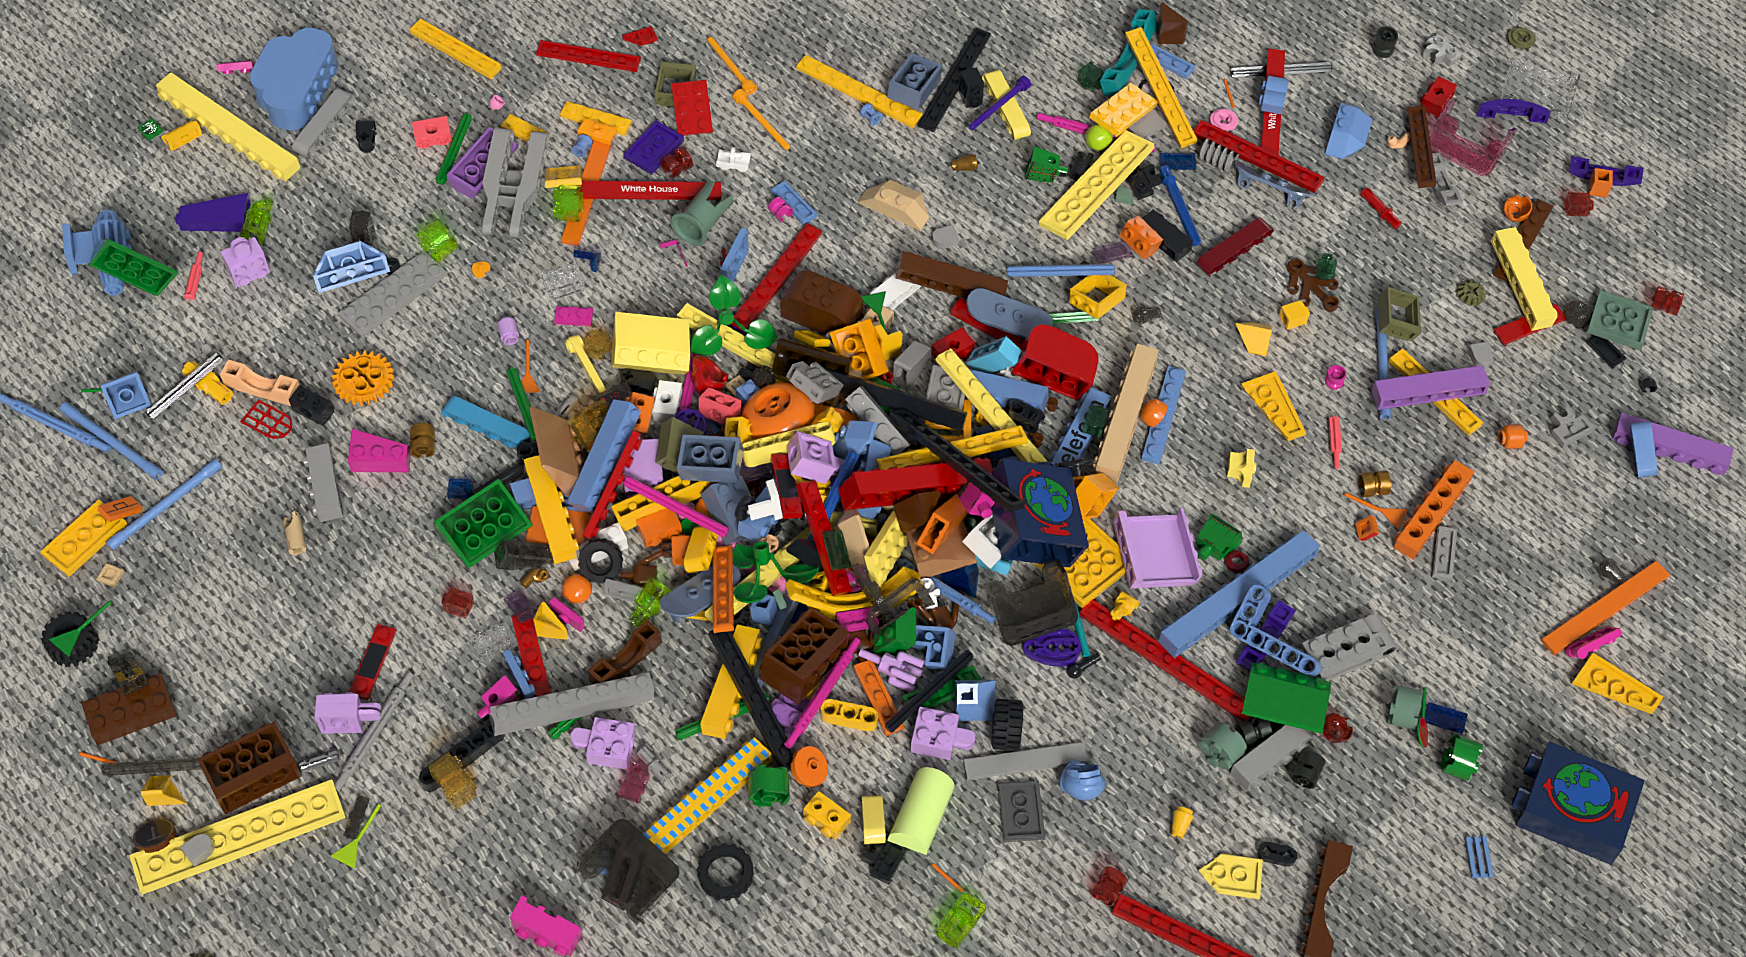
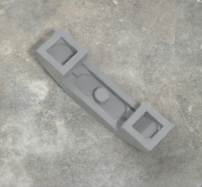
M1440 152L1432 153L1436 176V187H1432L1435 196L1444 206L1463 204L1458 189H1453L1444 170L1446 164Z

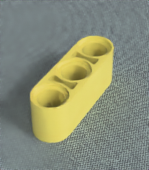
M882 795L862 796L864 844L885 843Z

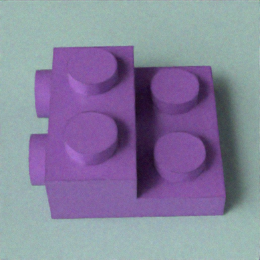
M781 694L771 704L770 707L788 737L793 731L794 724L811 699L804 698L797 705Z

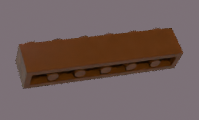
M903 251L899 258L895 279L967 298L970 292L980 288L1006 296L1008 280L1000 277H994L983 272H976L965 267L955 266Z

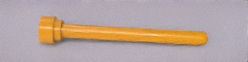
M709 37L707 39L708 43L741 82L742 89L748 95L756 92L757 85L752 80L746 79L715 39Z
M743 89L737 90L732 96L733 100L737 104L744 105L783 149L789 150L790 145L749 102L748 94Z

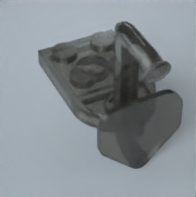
M855 563L847 569L873 605L866 617V623L874 635L908 611L907 609H902L896 613L892 606L914 590L923 600L924 608L935 605L931 596L917 578L909 579L883 598L879 593L881 588L875 580L871 581L867 576L869 571L863 564ZM879 615L886 619L880 626L874 620Z

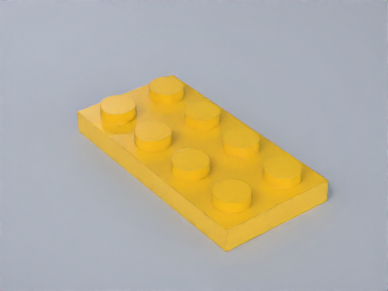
M1129 83L1092 111L1089 118L1117 137L1154 109L1158 101L1136 85Z
M99 499L40 551L46 560L67 577H70L100 550L108 539L127 525L126 520L123 518L108 522L98 512V506L104 504Z

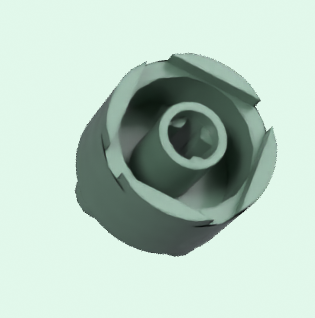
M1395 685L1388 724L1416 730L1424 690Z
M1218 722L1200 739L1197 746L1208 757L1207 762L1214 768L1218 766L1228 770L1245 754L1247 745L1237 731L1233 733L1228 729L1230 726L1223 722Z

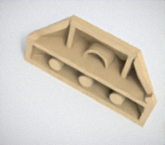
M892 180L866 189L858 201L863 206L919 231L922 230L929 219L922 193Z
M857 509L843 510L832 531L844 567L861 580L870 582L864 558L870 546Z

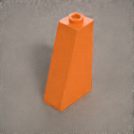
M955 494L933 512L917 542L918 546L931 554H934L968 514L958 498V494Z

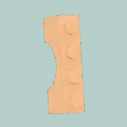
M229 359L220 373L223 384L228 388L291 406L289 398L299 387L297 379L283 375L276 379L265 378L254 373L246 364Z

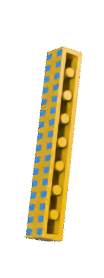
M755 737L751 741H746L736 754H731L721 767H716L705 781L701 780L690 794H685L675 807H670L659 821L655 820L644 834H639L633 840V851L649 867L653 866L748 782L749 773L756 770V766L768 765L772 761V753Z

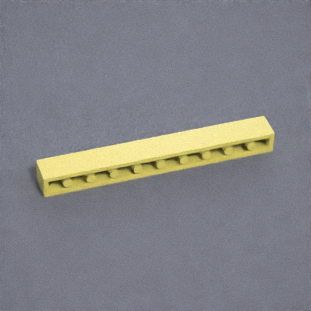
M169 73L156 84L157 94L161 100L169 101L174 109L182 110L187 118L192 117L199 126L207 127L212 135L215 136L217 134L225 144L230 143L237 152L245 153L250 161L253 162L255 160L258 162L263 170L268 169L275 178H281L286 182L300 169L297 157L173 73Z

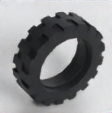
M722 843L721 846H712L711 850L704 852L697 868L701 888L706 891L707 895L713 896L717 900L725 899V901H728L731 898H739L741 894L747 892L754 876L751 857L748 853H745L743 848H738L735 844L726 845V843ZM721 857L734 858L743 868L741 880L730 887L715 885L708 876L710 865Z

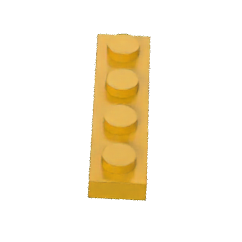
M569 101L565 103L560 113V117L582 123L586 118L617 128V134L626 136L632 124L630 119Z

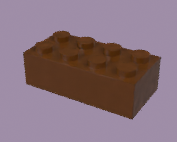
M161 673L81 702L91 736L97 746L177 716L166 681Z

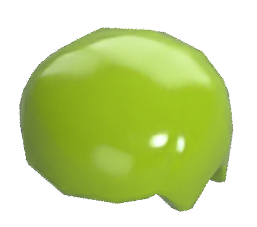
M1097 124L1087 129L1084 141L1090 149L1103 151L1112 144L1113 134Z

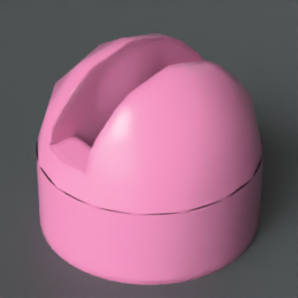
M493 95L489 104L492 109L500 110L504 106L505 101L500 96Z

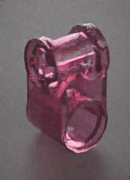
M638 761L631 765L626 779L621 785L619 798L637 804L641 802L639 799L641 794L644 795L650 778L648 766L644 762Z

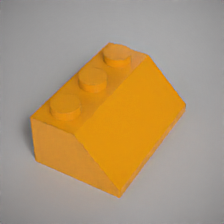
M871 318L830 332L836 353L853 358L850 375L867 380L889 372Z

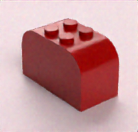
M1042 324L1034 327L1021 343L1019 348L1022 351L1018 357L1019 360L1012 366L1010 372L1038 385L1046 386L1048 389L1071 399L1080 400L1093 385L1099 357L1096 349L1087 341L1068 334L1059 328Z

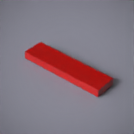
M1552 305L1557 311V319L1553 325L1565 321L1566 316L1558 305ZM1522 317L1495 328L1493 332L1504 346L1543 329L1531 331L1526 317Z

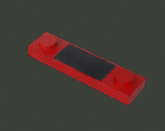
M771 454L770 460L779 495L782 519L802 518L803 512L796 487L797 483L790 472L788 454Z
M377 624L349 692L358 694L360 699L369 700L396 635V628Z

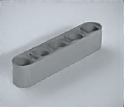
M340 88L335 89L295 139L292 145L293 152L311 158L309 156L319 148L321 141L326 139L332 127H335L340 121L339 118L345 115L351 103L355 102V95Z

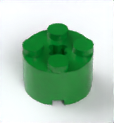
M1452 734L1448 740V743H1451L1448 749L1445 748L1440 766V769L1443 770L1441 772L1462 780H1469L1471 774H1476L1478 771L1479 762H1477V758L1483 750V744L1457 734Z
M767 765L756 766V770L748 775L749 802L752 800L753 805L758 807H772V803L781 802V805L788 803L790 800L788 769L786 767L768 768Z

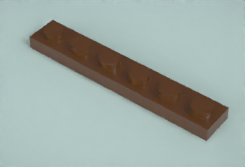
M1425 106L1407 107L1418 188L1436 187Z
M1540 199L1536 200L1530 215L1525 219L1518 231L1528 251L1554 207ZM1500 263L1493 276L1510 283Z

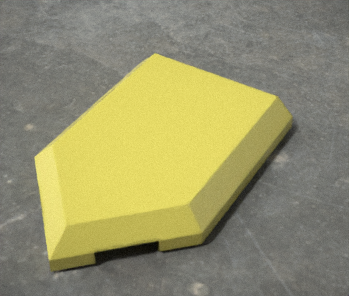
M1220 854L1209 864L1199 869L1200 874L1218 894L1260 899L1263 859Z

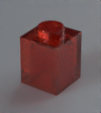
M1568 192L1564 201L1567 216L1588 217L1594 207L1590 193Z
M450 587L448 593L443 595L441 603L444 612L466 619L474 605V599L472 594Z

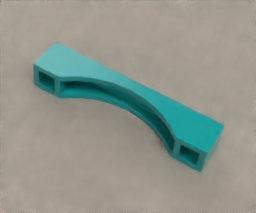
M1138 9L1131 24V30L1142 27L1148 41L1151 40L1158 26L1154 10ZM1128 41L1119 60L1112 67L1106 68L1100 80L1104 96L1112 97L1123 89L1138 64Z

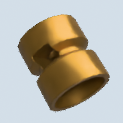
M417 423L410 427V454L413 457L421 458V455H426V457L434 455L435 428L431 424Z
M1377 471L1374 475L1371 472L1359 473L1358 487L1364 488V492H1360L1361 497H1373L1375 493L1380 496L1389 495L1391 492V479L1388 471Z

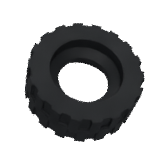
M596 538L589 541L583 547L578 557L580 572L587 580L589 579L594 583L602 584L606 579L613 580L623 566L622 551H620L619 546L606 538ZM602 551L608 554L610 557L608 568L598 570L593 567L591 558L595 552Z

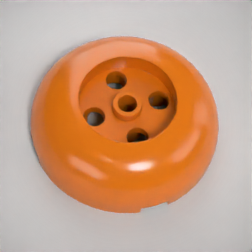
M777 382L756 391L746 402L741 417L748 419L749 423H752L750 432L753 435L750 436L752 440L810 426L815 417V403L800 389L796 388L793 383Z

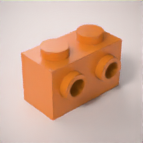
M1139 215L1128 220L1119 235L1143 260L1155 254L1163 241V238Z
M632 392L625 398V401L631 402L641 410L633 430L640 433L641 437H644L648 432L654 397Z
M667 508L636 520L637 530L646 548L657 546L669 539L672 540V536L682 535L681 523L676 513Z

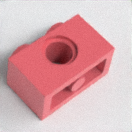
M447 116L412 122L417 148L426 149L433 145H446L452 141Z
M708 388L699 397V412L705 418L725 425L726 418L741 417V400Z

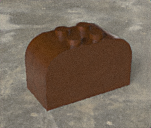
M803 270L798 272L781 300V317L826 335L831 330H838L856 324L863 317V299L856 290L817 273Z

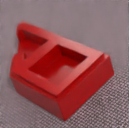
M652 26L622 35L623 40L640 46L658 41Z

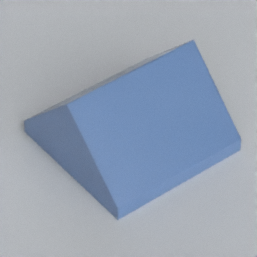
M137 371L100 385L114 419L151 406Z

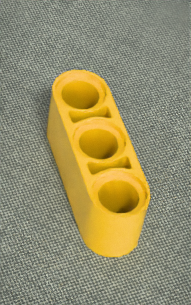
M702 526L694 527L684 557V567L688 573L707 571L709 569L718 540L717 534Z
M833 699L825 700L820 707L821 719L829 724L863 731H873L878 726V712L872 707ZM826 710H833L834 712L831 713V714H828V713H826L825 711H826ZM846 714H852V715H854V716L851 717V718H848V717H846L845 715H846ZM872 718L873 721L867 722L864 719Z

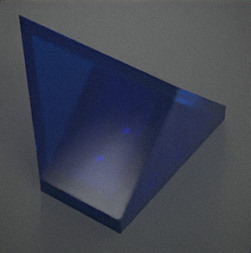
M977 563L940 574L943 583L957 592L962 590L965 595L976 598L979 576Z

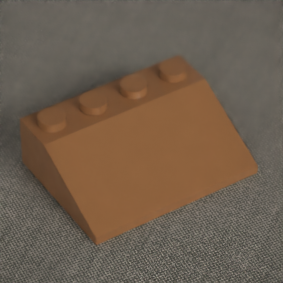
M530 407L541 465L566 497L571 495L585 464L580 454L582 450L581 445L576 438L578 436L575 426H571L566 419L536 407Z
M936 504L934 511H936L943 504ZM964 522L955 529L934 554L917 545L927 523L906 532L921 579L977 563L975 554L962 542L968 536Z

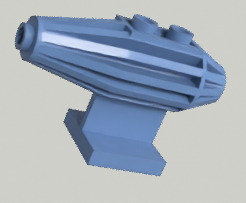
M113 210L101 211L95 220L92 231L73 233L70 223L62 224L64 255L71 274L78 273V264L89 263L94 248L101 239H110L132 250L131 244H128V241L131 240L130 230H126L125 224ZM97 270L104 291L107 294L116 296L123 291L124 281Z

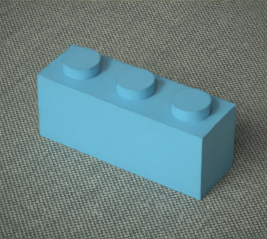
M1005 336L973 349L966 364L975 371L993 374L996 371H1002L1006 367L1014 366L1018 362V357L1022 350Z

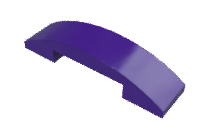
M1498 99L1480 104L1477 117L1495 118L1496 113L1529 116V122L1547 123L1551 113L1545 107L1528 101Z
M1571 157L1569 172L1579 178L1590 180L1594 169L1598 168L1613 171V186H1630L1642 183L1644 170L1642 167L1626 165L1625 169L1589 164L1590 159Z
M1279 600L1260 630L1279 639L1296 610ZM1261 634L1256 636V644L1261 642ZM1249 645L1244 649L1236 663L1250 671L1252 662L1262 663L1267 654Z

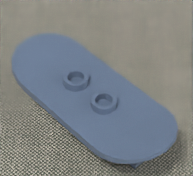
M1238 161L1234 162L1235 166L1239 169V186H1241L1242 180H1246L1247 185L1245 188L1247 189L1253 180H1257L1288 193V206H1290L1291 200L1296 201L1295 209L1298 208L1305 197L1315 195V193L1309 190L1292 186L1285 180L1275 179L1268 173L1258 172Z
M983 288L975 289L967 297L968 310L976 320L1019 337L1026 338L1032 329L1038 325L1045 324L1053 327L1051 316L1046 311Z
M713 564L709 566L707 571L700 572L661 598L659 605L662 610L672 616V620L680 623V617L686 619V617L694 616L713 604ZM733 564L735 587L740 582L741 574L740 570Z

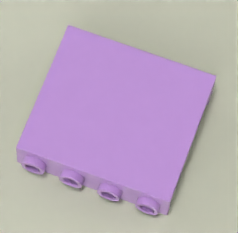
M1180 508L1177 515L1127 517L1126 511L1117 512L1113 519V525L1130 589L1197 584L1202 577V568L1197 560L1198 553L1194 549L1193 535L1189 531L1188 518L1185 516L1183 508Z

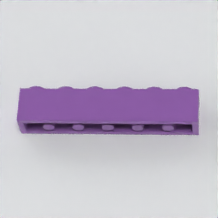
M1469 366L1468 368H1453L1448 371H1434L1427 374L1418 373L1406 377L1398 376L1393 379H1379L1373 385L1372 394L1377 409L1381 410L1484 395L1487 393L1490 382L1484 366Z
M1621 413L1616 423L1612 440L1617 441L1621 445L1628 444L1632 446L1630 423L1644 422L1646 420ZM1651 422L1655 454L1657 456H1666L1678 463L1685 462L1691 464L1694 468H1704L1717 475H1724L1728 470L1734 448Z

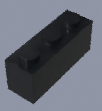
M1153 209L1142 218L1163 238L1159 249L1176 263L1191 251L1193 240L1181 232L1176 225L1166 220L1162 214Z

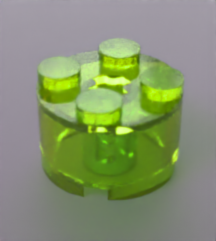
M560 184L557 189H554L553 198L556 200V207L553 208V218H557L558 221H581L582 217H578L579 212H583V192H580L583 188L582 186Z
M436 219L415 234L421 242L420 246L426 253L430 251L432 259L437 263L458 248L455 239L451 238L448 234V229Z

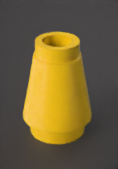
M1177 807L1173 812L1171 836H1178V838L1183 839L1194 818L1192 810L1185 807Z

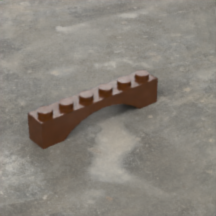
M1328 840L1326 846L1321 847L1319 858L1323 859L1322 865L1318 864L1315 877H1318L1319 880L1318 884L1314 883L1311 894L1315 899L1314 903L1310 902L1307 915L1311 916L1310 923L1306 922L1303 934L1307 935L1306 942L1302 941L1299 952L1303 957H1331L1334 941L1325 921V898L1330 886L1347 871L1350 865L1353 850L1351 845Z

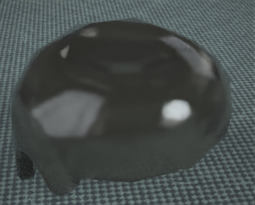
M1570 301L1563 309V315L1566 317L1567 323L1574 324L1576 329L1584 328L1590 322L1592 316L1591 308L1583 301Z

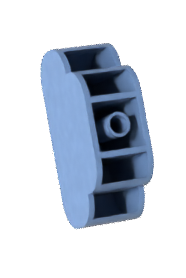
M304 28L297 31L292 37H275L265 45L250 73V81L254 88L258 105L268 110L269 120L274 126L285 130H298L307 125L312 115L317 113V105L323 101L324 92L326 89H329L331 78L337 73L338 61L331 36L320 29Z

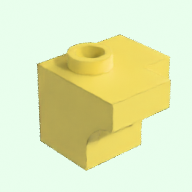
M1247 449L1241 453L1230 452L1227 477L1238 479L1242 487L1250 488L1252 474H1255V450Z

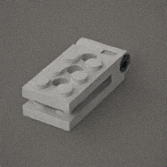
M1375 613L1365 619H1359L1307 640L1301 644L1302 649L1300 650L1318 659L1322 664L1321 672L1312 677L1330 681L1386 658L1394 653L1398 646L1380 616ZM1313 661L1307 664L1309 671L1314 668Z

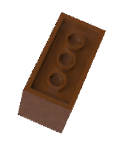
M811 607L807 612L804 611L799 616L795 624L792 623L783 636L780 635L771 648L768 647L764 651L759 679L799 705L810 691L829 673L841 653L846 651L850 631Z
M275 721L266 723L260 729L251 733H245L241 738L233 742H227L221 748L213 752H207L197 759L225 815L302 777Z

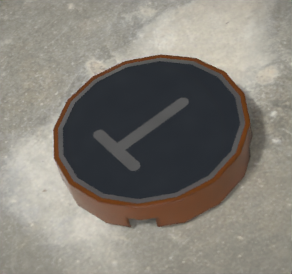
M168 819L151 820L136 830L133 835V842L140 852L141 850H144L145 853L157 852L166 848L170 844L169 841L171 839L174 840L176 829L172 821Z

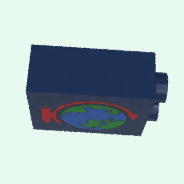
M1013 456L1001 459L991 472L992 476L1026 502L1024 509L1014 512L1005 511L996 502L991 508L1001 559L1070 568L1089 547L1071 469L1054 466L1051 462H1023Z
M1550 741L1541 755L1531 751L1523 770L1524 775L1532 777L1529 789L1519 785L1511 804V809L1520 812L1516 826L1612 865L1623 850L1645 780Z

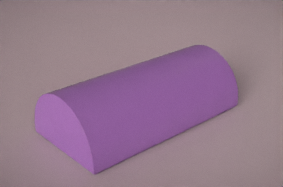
M488 127L447 173V179L451 186L469 198H475L484 188L482 182L494 131L491 127ZM514 141L510 157L518 149V144Z

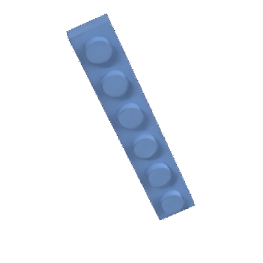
M1170 366L1167 368L1159 400L1167 404V412L1156 427H1150L1141 459L1143 461L1160 465L1186 370Z

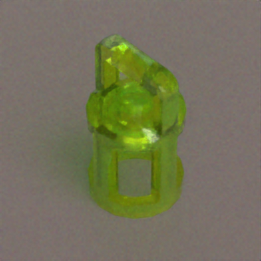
M267 198L255 202L252 208L247 210L246 219L240 231V237L248 240L250 239L251 232L259 235L258 239H256L258 244L265 242L267 228L272 219L270 211L273 201ZM253 224H259V227H254Z
M650 576L634 600L637 607L630 616L632 624L639 627L651 615L658 616L661 610L659 605L661 598L673 590ZM659 587L660 590L658 591L652 602L649 604V600ZM642 612L643 615H642V617L639 619L638 616H639L640 613Z
M963 893L935 928L934 932L943 942L957 949L973 927H975L987 907L973 895ZM964 901L980 909L975 916L969 908L961 906ZM960 921V923L957 925L954 931H952L956 924Z

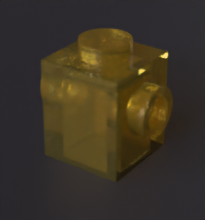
M592 329L589 336H586L584 339V351L590 358L603 361L606 352L609 353L611 351L612 342H610L609 334L604 331Z

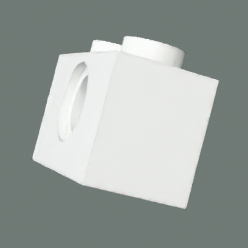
M659 381L658 387L654 389V398L656 399L651 413L653 414L654 421L665 422L678 413L683 390L682 383Z

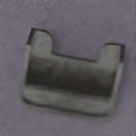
M1059 559L1047 562L1043 566L1042 575L1044 582L1007 594L1006 588L1001 581L994 580L983 584L991 612L996 618V625L1006 645L1013 646L1072 626L1077 622L1078 612L1068 575Z
M626 819L616 820L578 858L576 870L589 879L597 877L606 868L627 887L635 897L627 905L626 914L636 925L659 904L676 882L680 873L679 867Z

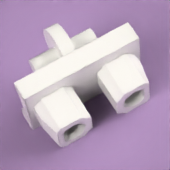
M732 147L731 151L719 150L716 167H720L723 170L731 168L737 169L740 172L748 171L751 153L736 152V147Z
M921 579L924 586L915 597L922 599V606L926 610L938 607L936 598L940 595V590L935 589V584L931 579Z

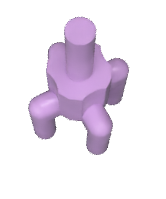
M861 648L858 655L879 664L878 671L889 675V684L910 693L915 689L914 684L917 677L904 671L921 677L923 670L920 668H923L925 663L924 660L903 651L898 652L897 657L889 653H885L883 657H880Z

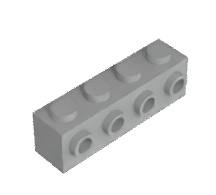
M863 386L857 388L845 399L848 402L846 406L853 413L856 411L860 416L859 421L878 423L874 438L876 441L881 440L882 443L891 446L890 456L901 454L912 445L910 440Z
M329 444L305 448L306 456H303L305 467H309V472H306L308 483H312L309 493L311 500H315V504H312L314 516L318 515L320 522L343 518Z
M1285 725L1235 763L1230 774L1246 791L1252 787L1255 789L1261 785L1262 779L1267 775L1269 777L1273 776L1278 771L1280 765H1287L1293 759L1294 754L1297 752L1300 754L1308 747L1309 735L1303 729Z

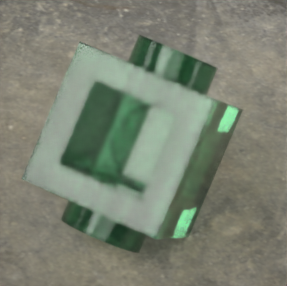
M1089 62L1078 71L1077 81L1084 89H1088L1091 92L1096 89L1100 90L1102 88L1100 80L1104 72L1101 68Z
M1322 253V256L1317 255L1314 274L1318 279H1334L1337 260L1333 257V254Z
M1091 404L1084 423L1083 433L1101 438L1109 409Z

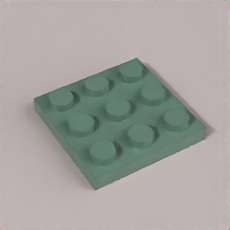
M1600 290L1587 333L1641 351L1654 307Z

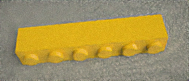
M539 455L523 459L554 564L576 559V551L579 550L577 540L572 539L571 534H574L572 523H567L566 520L569 518L567 507H562L561 504L564 502L562 491H557L558 486L542 467Z
M677 476L653 487V489L682 504H687L700 498L701 494L710 485L719 482L681 480L680 476ZM641 494L611 506L623 532L636 527L637 519L666 509V507Z
M737 625L733 638L751 669L752 665H756L758 649L761 650L763 646V638H761L760 629ZM724 664L721 666L700 723L703 735L726 739L728 732H731L733 729V718L739 712V701L741 698Z

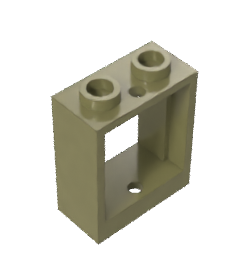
M661 62L655 90L656 104L674 106L673 94L662 93L665 78L689 80V82L695 81L696 65Z
M1387 287L1378 295L1379 332L1402 340L1413 341L1421 334L1419 296L1391 287ZM1391 304L1405 308L1406 322L1392 318Z

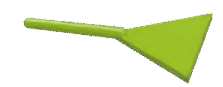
M377 804L357 838L332 854V858L355 869L358 843L379 811L381 804Z

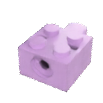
M244 237L236 238L231 242L230 248L220 252L227 272L236 288L246 286L250 281L264 278L270 273L264 252L255 237L248 240Z
M797 431L787 445L790 472L795 476L826 484L831 475L838 476L841 470L840 465L843 466L845 462L843 459L834 456L831 441Z
M352 692L344 694L324 693L323 695L316 696L315 719L321 734L362 733L363 721H378L381 718V705L379 703H361L358 694Z
M919 707L911 741V752L951 760L953 747L964 750H971L973 748L975 733L972 730L958 728V714Z
M595 717L592 730L575 728L572 731L571 742L573 747L587 750L588 764L628 770L636 737L635 723Z

